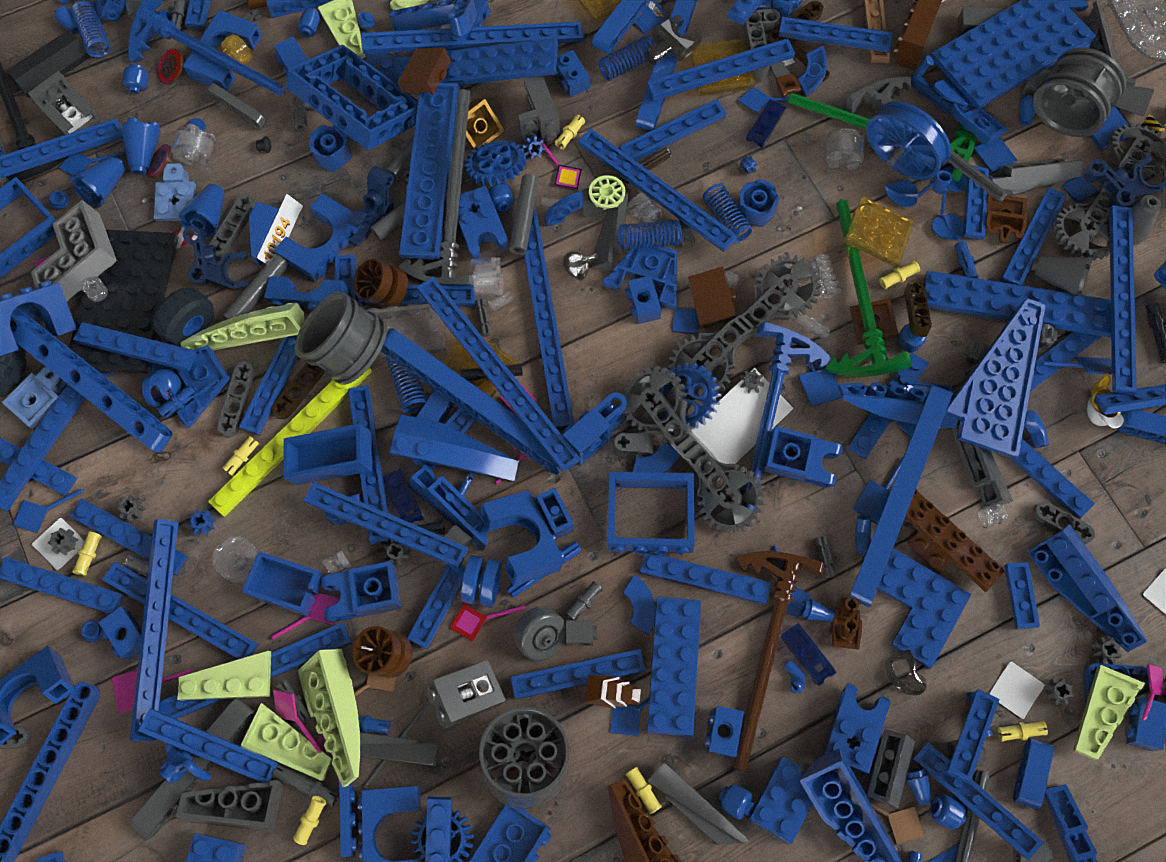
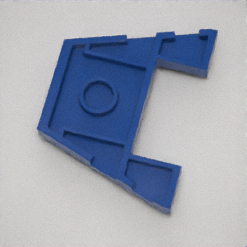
M664 246L632 248L625 255L622 262L615 266L613 272L603 280V286L620 291L626 274L637 278L651 276L653 283L664 286L659 298V304L675 310L677 251Z
M209 345L194 349L197 355L189 372L156 363L149 364L153 372L159 369H168L173 372L177 370L186 386L193 384L199 391V394L194 397L192 402L177 411L182 422L188 428L195 423L230 380L229 375Z

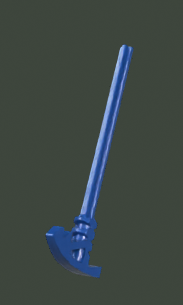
M164 0L141 1L130 32V62L136 63L145 59L141 53L150 49L146 43L157 34L165 39L173 38L280 97L282 94H285L284 85L177 29L174 22L156 14L154 11Z
M763 322L758 326L756 337L776 338V347L773 349L772 365L769 366L772 376L750 470L754 472L753 477L757 476L760 480L785 375L789 374L790 369L788 366L791 365V358L805 357V365L817 361L818 369L828 365L832 360L820 346L809 338L787 328ZM795 343L803 348H791V344ZM751 481L747 483L745 493L753 486ZM744 503V507L754 510L753 505Z

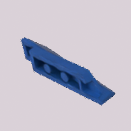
M425 464L411 477L408 484L409 488L453 526L458 525L473 538L472 542L483 551L488 545L487 530L480 518V512L443 476L437 479L431 469Z

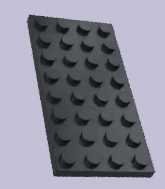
M106 230L117 261L85 286L75 322L76 330H73L69 348L97 371L147 374L148 361L77 344L73 339L83 322L155 340L156 331L153 328V316L158 305L165 298L179 237L177 233Z

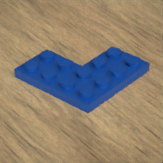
M894 549L891 552L877 589L910 608V611L890 646L931 669L972 594Z

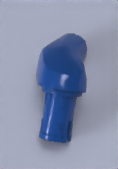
M1028 410L1024 427L1030 433L1034 447L1042 448L1048 446L1049 440L1041 418L1035 411Z
M858 515L856 521L855 546L857 553L862 557L866 555L872 540L870 515Z

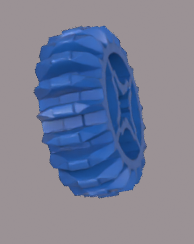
M459 810L451 817V821L458 827L455 830H451V834H453L451 842L459 835H461V842L454 855L451 853L452 849L450 850V862L455 860L463 862L460 856L469 857L470 855L465 851V847L473 848V844L467 843V839L474 838V834L466 833V831L472 829V825H463L468 818L464 816L459 820L458 818L461 814ZM424 813L422 814V818L425 821L424 824L420 821L415 823L420 827V831L412 830V834L418 835V839L411 840V844H418L419 846L412 851L414 854L422 853L417 858L420 861H423L426 856V843L424 839L427 815Z

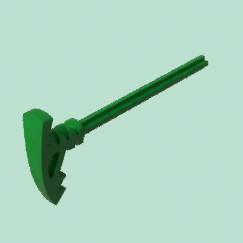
M791 93L788 99L790 104L866 129L867 123L870 120ZM959 124L953 135V142L950 143L951 150L969 162L975 145V136L971 131L964 129L962 124ZM954 167L952 180L959 182L963 173Z
M840 199L839 202H836L865 330L862 334V340L865 341L864 348L866 350L853 359H850L849 355L845 354L839 363H837L836 357H833L826 370L829 373L845 377H871L908 369L911 367V360L907 351L889 360L885 355L887 352L886 348L883 347L885 342L882 339V331L877 329L848 201ZM869 361H872V365L860 367L868 363Z

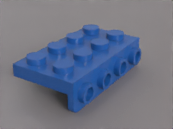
M505 805L470 862H536L539 858L536 852L541 845L545 847L552 836L549 833L551 828L524 809Z

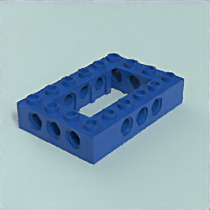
M343 44L288 69L286 88L367 151L416 125L418 100L409 93H403L397 84ZM342 79L382 111H377L376 114L367 118L365 110L358 108L349 98H345L337 92L336 88H332L329 84Z

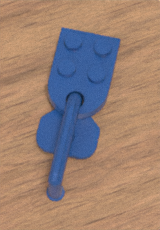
M927 55L911 77V85L944 113L953 115L962 124V127L976 135L980 142L987 145L1004 135L1007 128L984 109L980 108L977 110L949 78H944L932 86L922 77L927 68L934 64L932 57Z

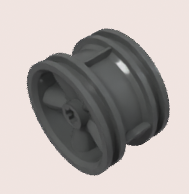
M1090 48L1070 49L1060 55L1051 68L1048 77L1044 79L1035 92L1033 98L1035 112L1044 124L1063 135L1071 137L1093 135L1102 128L1110 115L1111 108L1118 103L1126 89V76L1120 65L1103 52Z
M336 291L325 297L312 310L303 323L295 342V354L310 365H318L324 370L326 376L338 384L346 385L362 376L375 361L385 342L387 325L385 321L374 313L365 311L358 306V302L349 297L344 291Z

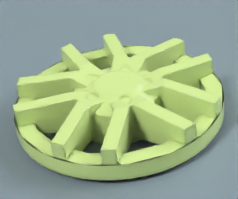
M600 176L589 187V198L597 208L600 207L603 210L618 207L625 197L624 184L614 176ZM606 180V184L603 185L601 181ZM609 180H612V181H615V182L610 185ZM599 183L600 187H595L594 185Z

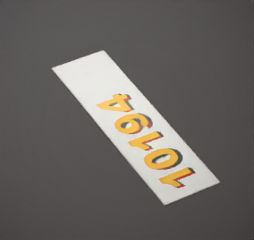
M286 194L257 256L265 264L275 255L274 250L286 236L289 237L303 205L288 194Z

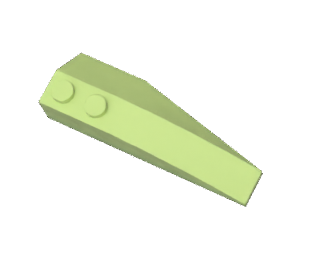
M297 303L267 307L266 309L242 314L217 323L181 342V346L194 350L209 345L213 350L298 335L304 323V312Z
M342 649L319 650L298 670V675L308 712L311 717L316 718L318 723L316 729L318 734H323L326 740L324 743L326 751L332 753V765L342 787H347L359 777L360 729L352 680L349 676Z

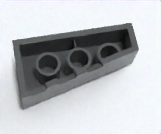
M274 780L267 783H252L245 786H229L215 790L185 792L181 794L176 817L184 822L274 832L284 785L279 780Z

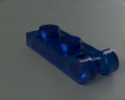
M770 99L747 134L746 140L749 142L753 141L758 144L757 146L763 148L784 115L786 106Z
M401 469L383 476L385 487L400 518L409 523L424 520L425 518ZM413 509L414 513L407 516L406 512Z
M799 622L780 636L818 687L824 683L827 677H833L836 674L834 667ZM820 663L823 670L818 673L815 666Z

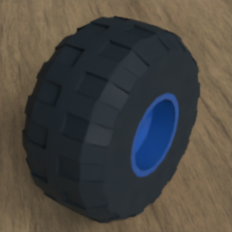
M195 288L178 289L170 293L158 305L153 316V328L156 334L166 343L182 347V341L207 329L211 325L214 317L213 304L203 293Z

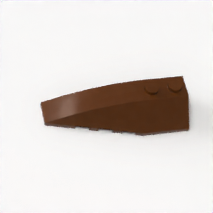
M626 779L609 785L608 792L611 810L625 862H681L678 855H673L667 847L669 842L665 836H660L654 828L655 822L652 817L645 814L641 809L643 804Z

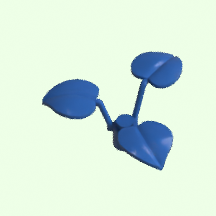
M954 166L940 170L936 174L935 180L930 181L920 193H917L916 185L909 181H897L890 185H885L884 189L888 198L900 207L915 206L917 198L933 187L935 193L943 194L941 217H936L932 221L931 227L933 232L937 236L948 240H960L962 238L964 227L961 219L955 214H948L946 216L944 214L948 190L951 192H961L966 189L967 176L965 174L962 175L959 182L952 180Z

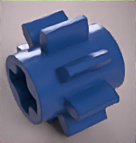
M534 134L532 138L525 136L524 144L520 145L524 147L525 155L529 154V158L532 160L534 156L541 157L540 153L542 150H545L541 145L543 140L541 138L537 140V136Z
M197 509L193 516H189L191 524L188 527L194 530V534L197 536L200 533L208 536V532L215 530L213 522L216 521V518L210 516L211 513L208 510L201 513Z

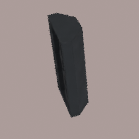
M67 30L6 71L30 98L28 93L57 71L65 75L89 59L90 56L71 31Z

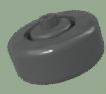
M535 607L524 613L518 620L513 633L514 644L526 658L532 661L547 660L554 656L563 646L566 639V624L563 618L551 608Z

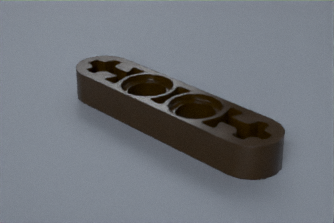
M811 1L789 18L797 19L802 17L805 20L817 21L821 17L824 7L819 1ZM779 24L768 33L766 43L768 45L784 39L791 40L792 38L779 37Z
M909 281L904 294L910 330L918 337H926L929 334L932 323L925 287L918 281Z
M306 362L273 403L272 411L279 419L289 418L325 374L324 370L318 365L313 366ZM305 374L313 375L310 382L302 381ZM299 389L300 395L298 397H290L292 390ZM279 407H282V408L285 407V408H286V411L283 412V411H279L278 409H279Z

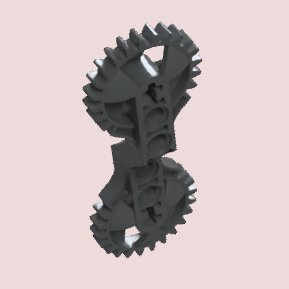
M1130 123L1129 126L1124 124L1122 128L1118 127L1108 141V144H1110L1108 149L1111 150L1109 156L1113 161L1114 168H1122L1130 178L1132 167L1141 162L1144 157L1150 155L1152 150H1154L1161 156V163L1150 162L1142 168V177L1151 178L1153 174L1157 176L1159 172L1162 173L1166 169V138H1160L1162 133H1154V128L1148 130L1147 125L1142 128L1140 123L1136 127L1133 123ZM1120 137H1129L1135 141L1127 150L1120 144ZM1104 187L1092 202L1085 204L1077 203L1073 207L1069 205L1067 209L1063 208L1052 224L1054 226L1052 232L1056 233L1054 238L1060 239L1057 244H1063L1064 251L1070 250L1069 255L1075 253L1077 257H1091L1093 261H1096L1097 258L1102 260L1110 254L1109 209L1111 207L1109 201L1112 195ZM1064 219H1073L1078 221L1079 224L1072 232L1064 225ZM1097 233L1107 240L1105 247L1091 243Z
M787 254L785 260L779 255L777 262L771 259V266L764 264L766 271L759 270L761 277H756V282L759 284L755 285V301L745 313L729 321L720 331L715 333H699L698 339L691 335V341L684 338V345L677 343L679 350H672L675 357H669V361L673 364L668 365V369L673 368L677 370V364L682 365L684 368L686 362L690 366L693 363L704 365L706 368L705 372L707 370L711 371L712 376L717 378L719 382L717 385L720 386V389L725 390L723 383L730 384L727 376L731 377L734 375L730 369L735 368L734 357L736 349L746 339L757 333V328L761 323H769L779 319L790 320L791 314L798 318V312L805 315V308L812 310L811 303H817V298L814 296H820V291L817 289L821 288V283L817 282L820 280V275H815L817 269L813 268L810 270L812 263L809 262L805 265L804 257L797 261V255L790 259L789 254ZM792 265H795L793 274L791 275L790 273ZM811 278L813 281L798 287L797 280ZM784 285H787V286L792 285V288L790 289L789 287H787V288L785 289V288H784ZM773 297L779 299V302L776 304H771L768 301ZM759 311L765 313L764 317L760 319L754 316ZM729 334L735 336V339L731 342L725 341V337ZM713 349L721 350L718 356L710 355ZM686 350L693 358L691 359L683 351ZM684 378L681 382L684 386L687 384V378ZM704 387L698 390L699 397L704 394Z
M647 366V372L640 369L639 376L633 373L634 380H627L630 386L623 387L627 391L626 394H623L627 401L626 410L623 414L628 415L626 420L632 422L631 426L638 427V430L642 432L646 430V433L666 436L670 443L692 465L699 477L697 496L703 498V500L697 504L704 506L699 511L702 514H707L704 520H711L710 527L717 525V531L721 532L724 529V532L730 534L731 529L733 533L738 534L739 527L742 531H746V525L754 527L752 520L760 521L757 513H764L760 505L767 504L761 500L767 494L760 492L764 488V485L757 484L760 478L757 476L753 477L754 472L751 470L747 472V468L743 466L739 470V465L719 462L713 453L695 436L685 419L688 402L682 400V398L687 396V394L681 391L685 386L679 384L681 379L675 377L676 374L674 372H669L665 367L661 370L659 366H655L653 370V368ZM672 382L674 387L666 395L659 391L660 388ZM633 391L641 393V396L633 394ZM653 397L655 402L659 404L658 406L653 403ZM642 404L647 411L635 417L634 411ZM668 411V417L663 420V413ZM680 427L679 434L674 436L675 428ZM707 462H710V469L708 471H705L704 465ZM722 478L723 484L717 488L716 481ZM751 481L753 486L743 494L739 488ZM728 494L734 496V497L732 498L733 501H734L733 503H730L731 498L729 497ZM744 503L755 506L754 510L744 507ZM719 504L726 508L714 517L711 514Z

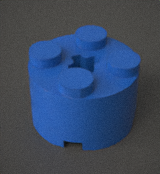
M322 125L311 133L309 147L316 163L320 167L333 172L344 166L351 159V147L347 136L335 125L333 127Z
M760 179L755 180V182H748L742 187L737 206L742 215H744V218L747 219L746 222L762 227L774 217L779 195L774 185L770 182Z

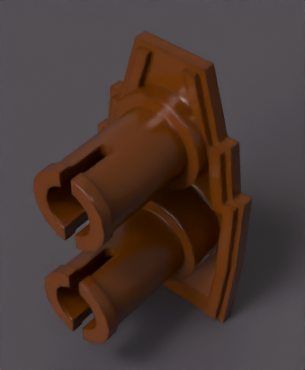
M841 597L838 607H835L834 618L831 622L832 646L859 650L862 620H860V610H857L859 608L857 599L853 598L851 600V597Z
M588 675L585 703L616 709V707H626L628 704L639 703L641 689L630 685L629 681L621 680L620 677Z

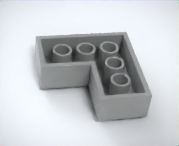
M83 200L53 223L60 249L31 272L36 288L39 287L38 283L51 280V283H60L67 302L117 261L99 212Z

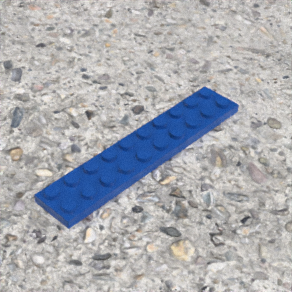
M556 38L447 51L451 62L446 70L447 75L445 79L441 80L440 83L465 85L555 75L558 41ZM412 55L380 59L379 72L399 86L398 81Z
M440 83L434 95L428 92L419 93L399 251L401 258L440 259V244L442 242L457 111L458 83Z
M928 270L925 274L924 287L928 307L931 309L1009 321L1020 304L1028 298L1046 305L1042 324H1049L1054 329L1111 338V300L1084 295L1075 296L1072 293L972 277L968 278Z

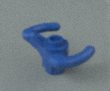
M165 742L168 759L161 765L159 773L168 782L178 781L187 771L203 781L211 780L212 775L199 768L192 761L194 756L190 752Z

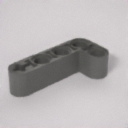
M755 10L744 23L743 31L747 51L767 45L765 34H768L779 23L780 14L777 10ZM770 65L751 71L752 78L756 81H764L768 76Z

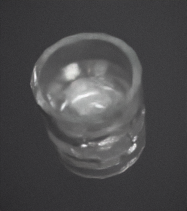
M645 193L635 196L627 206V211L634 219H637L638 223L658 222L663 215L656 204H652V200Z

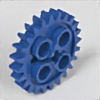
M492 140L489 145L484 143L483 147L477 146L478 150H471L472 154L467 155L468 159H465L466 164L464 165L467 176L470 177L471 181L475 180L476 184L482 182V186H485L487 183L492 186L493 183L500 185L501 181L507 183V179L514 180V175L520 176L519 171H524L523 166H526L527 160L524 149L520 147V144L515 145L514 141L509 144L508 140L504 143L501 140L494 143Z
M686 362L684 368L682 365L677 364V370L669 368L670 371L676 374L675 377L681 379L679 384H681L684 378H687V384L681 391L703 402V405H699L686 397L682 398V400L688 402L685 411L688 427L691 429V426L698 429L699 422L706 425L705 418L712 420L713 418L710 413H717L714 405H720V402L716 401V398L721 396L720 393L716 392L720 386L714 384L717 378L710 377L712 372L709 370L705 372L706 368L703 366L698 368L696 363L690 366ZM670 382L660 388L659 391L666 395L674 385ZM704 387V394L699 397L698 390ZM694 405V413L689 415L688 410L690 406ZM668 411L663 413V415H666L664 419L668 417Z

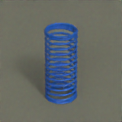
M89 1L76 2L72 6L71 12L87 54L91 57L105 56L110 51V44L94 4ZM84 5L91 6V7H83V8H80L79 10L76 11V9H77L78 7H81V6H84ZM86 8L92 9V10H84V11L80 12L79 14H77V12H79V11L82 10V9H86ZM88 11L92 12V13H85V14L79 16V15H80L81 13H83V12H88ZM103 42V43L100 44V45L91 46V44H97V43ZM104 43H106L102 48H98V49L89 48V47H99V46L103 45ZM104 47H106V49H104L103 51H100V52L90 51V50H100V49H103Z
M646 35L638 39V41L632 42L620 50L599 59L600 70L605 79L611 81L616 76L623 75V72L626 73L630 69L637 68V66L644 64V62L656 58V46L653 40ZM646 40H647V42L650 44V46H651V48H652V50H653L654 56L651 54V51H650L648 45L646 44ZM604 64L606 65V67H607V69H608V72H609L610 77H609L608 74L606 73V70H605V68H604Z
M717 183L709 187L704 192L703 199L717 221L722 223V225L727 222L724 226L730 225L728 229L733 228L731 231L736 235L748 229L744 234L737 237L734 243L746 239L751 234L753 228L749 225V222H746L747 219L744 218L738 206L735 205L736 202L733 201L724 184ZM722 186V188L717 189V190L714 191L708 198H706V196H707L713 189H715L716 187Z
M677 220L654 223H630L629 225L621 224L618 230V241L623 250L627 248L635 249L636 247L639 249L640 247L644 248V246L651 248L652 246L660 247L661 245H679L682 239L681 225ZM674 224L677 229V243L675 242ZM632 228L634 229V243H635V247H633V233H632ZM636 228H638V242H639V247L637 246V232H636ZM624 229H625V240H626L625 246H624V242H623V230H624Z
M386 356L402 411L404 413L421 411L427 400L425 399L426 397L424 396L419 378L414 379L416 376L412 375V373L401 376L410 372H400L405 368H398L400 365L393 360H389L390 358ZM421 402H425L423 405L415 408H405L407 406H413L420 404Z

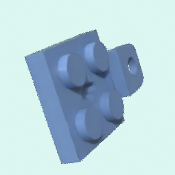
M180 163L167 164L163 173L164 182H156L154 219L156 221H181V218H179L181 210L196 197V184L189 182V174ZM174 198L179 199V202H176V205H173L171 203L172 199Z
M44 367L37 375L31 373L2 402L32 429L43 420L59 397L58 395L67 386V383L54 372L47 377L52 372L47 367ZM36 398V402L32 405H29L31 403L29 399Z

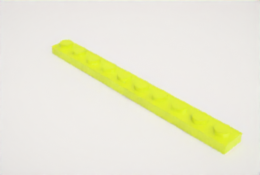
M369 367L362 376L346 385H340L332 380L208 502L225 517L284 459V438L311 433L349 395V388L357 387L372 373L371 368Z

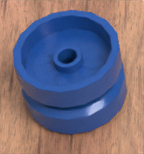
M473 555L469 557L462 583V603L473 605L479 597L481 606L494 607L501 578V560L489 559L484 567L482 557Z

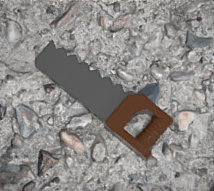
M784 62L770 65L776 79L775 83L783 98L791 93L801 91L796 76L789 74L790 70H787Z

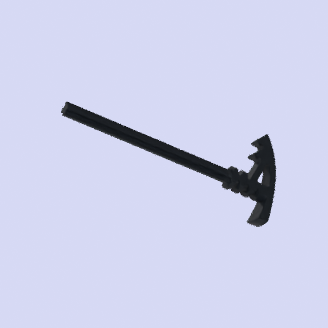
M0 62V94L17 136L15 144L17 149L21 150L36 145L34 137L28 134ZM69 156L6 177L9 181L15 177L23 181L54 168Z

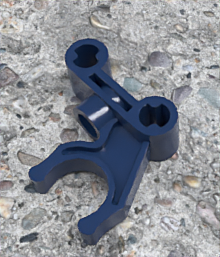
M1147 155L1141 162L1132 167L1130 178L1122 168L1116 167L1112 170L1101 159L1091 161L1082 172L1083 178L1086 181L1095 182L1098 180L1112 195L1109 201L1110 207L1112 205L1128 207L1133 203L1134 199L1142 198L1146 195H1156L1166 186V178L1157 185L1148 184L1143 179L1142 168L1153 160L1150 155Z
M373 166L367 176L368 193L363 197L366 208L364 210L358 209L348 219V224L355 228H358L361 224L357 233L349 239V243L356 247H359L371 233L370 227L378 221L380 216L384 217L394 208V203L389 201V188L393 183L394 176L378 166Z
M189 226L184 229V240L194 248L196 265L192 266L188 271V277L192 282L203 286L212 281L234 290L246 288L250 284L249 280L235 282L231 280L228 274V268L233 261L238 259L247 260L248 255L244 251L227 253L217 263L215 246H207L205 234L195 226ZM193 233L198 235L195 240L191 239ZM200 271H202L203 275H201L200 279L197 280L196 276L199 275Z

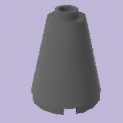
M1146 195L1128 206L1133 211V245L1147 240L1152 233L1161 209L1160 200L1153 195Z
M1040 256L1039 260L1035 259L1032 271L1035 272L1034 276L1075 296H1081L1093 259L1087 257Z

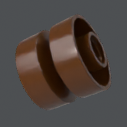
M368 259L362 263L354 279V290L358 298L388 309L398 306L404 299L408 289V278L402 269L376 259Z
M371 626L357 636L353 645L352 655L355 665L362 672L385 678H395L403 674L409 667L412 659V646L409 639L399 632L380 626Z

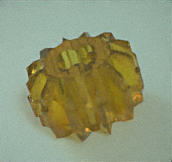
M232 34L221 43L223 53L244 65H247L252 60L251 50L238 35Z

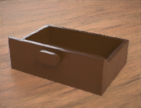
M415 49L398 81L402 92H428L434 95L441 80L445 79L447 75L446 70L451 62L446 49Z
M723 266L688 277L699 323L702 328L727 322L737 317L733 299H736L734 288L729 287L726 271Z

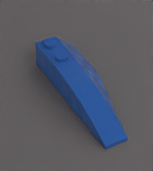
M906 381L905 385H898V382H889V385L872 382L870 386H866L863 383H843L838 385L842 398L859 408L889 419L916 425L932 385L953 392L951 400L955 396L951 385ZM945 414L940 428L955 429L959 419Z
M402 414L395 429L390 450L393 456L509 481H515L519 462L443 423Z
M838 748L819 757L799 780L822 820L827 825L829 824L836 831L837 835L842 840H845L852 847V850L865 862H902L882 822L841 750Z

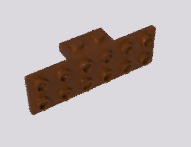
M917 489L915 490L905 519L919 532L907 544L939 574L953 562L984 592H987L1002 575L1004 569L998 562L987 555L980 546L976 545L964 531L960 530L947 516L943 515L932 502L921 495Z

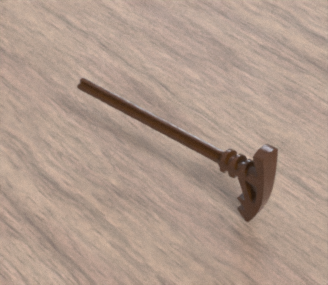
M777 551L752 552L736 557L744 572L747 571V567L750 565L756 575L759 576L761 569H764L780 581L774 585L778 591L772 593L775 603L733 765L734 769L744 772L747 770L787 606L794 600L790 594L796 592L793 584L799 580L795 574L800 573L801 568H804L818 577L823 575L824 563L811 558ZM767 560L785 562L783 571Z

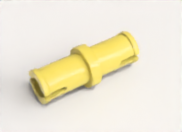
M575 115L570 124L563 128L562 134L556 139L555 145L557 147L562 144L560 149H565L570 140L577 136L581 126L584 125L585 120L583 117L578 120L580 115Z
M914 260L901 268H895L894 272L879 278L882 288L887 289L898 282H904L907 277L920 272L919 264Z
M248 436L239 449L233 451V456L222 468L227 471L231 467L228 473L233 476L242 463L249 460L248 456L259 443L251 436Z
M88 532L83 548L78 551L79 558L72 573L84 577L87 575L91 561L96 557L95 551L102 537L101 535Z
M1045 721L1027 724L1018 722L1014 726L997 728V732L1001 733V735H998L1001 742L1014 739L1024 741L1028 740V737L1048 735V730L1043 729L1047 728Z
M638 767L625 774L634 787L637 797H640L648 810L649 815L662 807L651 790V784H647Z
M313 796L306 813L302 814L300 818L301 823L293 837L296 843L306 845L313 828L317 827L319 823L318 818L326 804V800L322 797Z

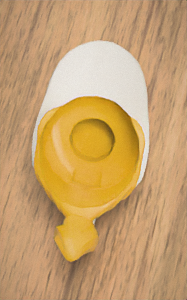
M1106 373L1091 388V397L1087 403V414L1095 425H1108L1111 428H1118L1124 422L1121 413L1104 414L1094 402L1096 395L1112 393L1107 389L1111 380L1110 374Z

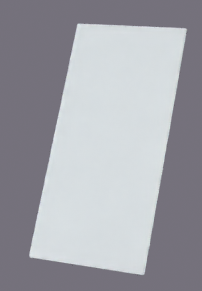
M749 376V380L747 382H752L753 384H755L757 378H752L751 376ZM764 377L760 379L764 386H758L759 393L755 389H751L750 394H748L747 387L741 388V385L744 384V381L741 380L719 401L720 405H714L717 413H710L713 418L712 420L705 418L706 425L699 422L698 429L693 426L691 427V431L713 453L719 462L736 464L756 445L770 385ZM781 395L779 396L772 429L793 410V407ZM672 445V447L681 455V453ZM707 462L704 465L705 471H708L710 469V462Z

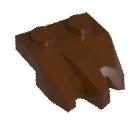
M988 193L986 225L991 234L998 231L999 242L1007 243L1011 233L1014 234L1015 238L1022 239L1028 217L1026 215L1027 198L1006 196L1000 202Z

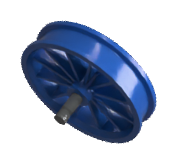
M899 101L887 102L879 108L877 114L867 123L866 134L874 152L884 163L904 176L917 180L931 179L950 158L951 146L944 130L930 115L911 104Z

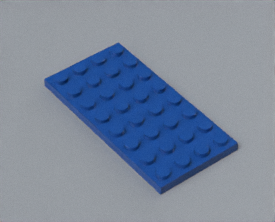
M1021 0L932 52L930 57H932L935 64L972 105L979 110L1055 64L1064 52L1074 48H1082L1092 42L1096 35L1062 0Z

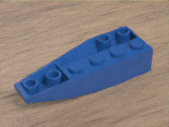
M1070 524L1027 552L1051 586L1110 638L1113 637L1114 641L1121 645L1126 652L1147 642L1146 637L1117 589Z

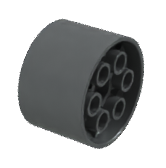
M518 707L501 713L486 728L480 743V763L485 782L491 793L499 801L517 809H533L547 804L558 795L568 776L569 744L565 731L553 716L537 708ZM521 726H528L527 733L522 732ZM534 729H539L542 731V735L538 738H533L530 736V732ZM510 730L519 732V735L514 739L506 736ZM550 735L555 739L552 742H544ZM499 737L500 739H502V740L505 742V744H504V743H499V744H497V743H495V741H496L497 738ZM545 749L554 751V755L550 758H545L541 753ZM504 750L508 753L506 758L497 759L495 757L496 752ZM522 755L529 757L528 763H526L524 760L521 761ZM546 765L559 769L557 775L554 776L545 769ZM504 766V771L494 778L491 771ZM535 769L543 772L542 777L539 779L532 778L530 774ZM509 771H518L519 777L515 780H510L507 778V773ZM522 779L524 781L528 780L530 793H520Z

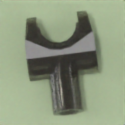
M679 15L673 16L655 29L653 38L657 43L645 51V56L652 65H656L670 54L678 61H682L698 47L702 36L698 32L689 35L678 33L677 30L680 29L684 20Z

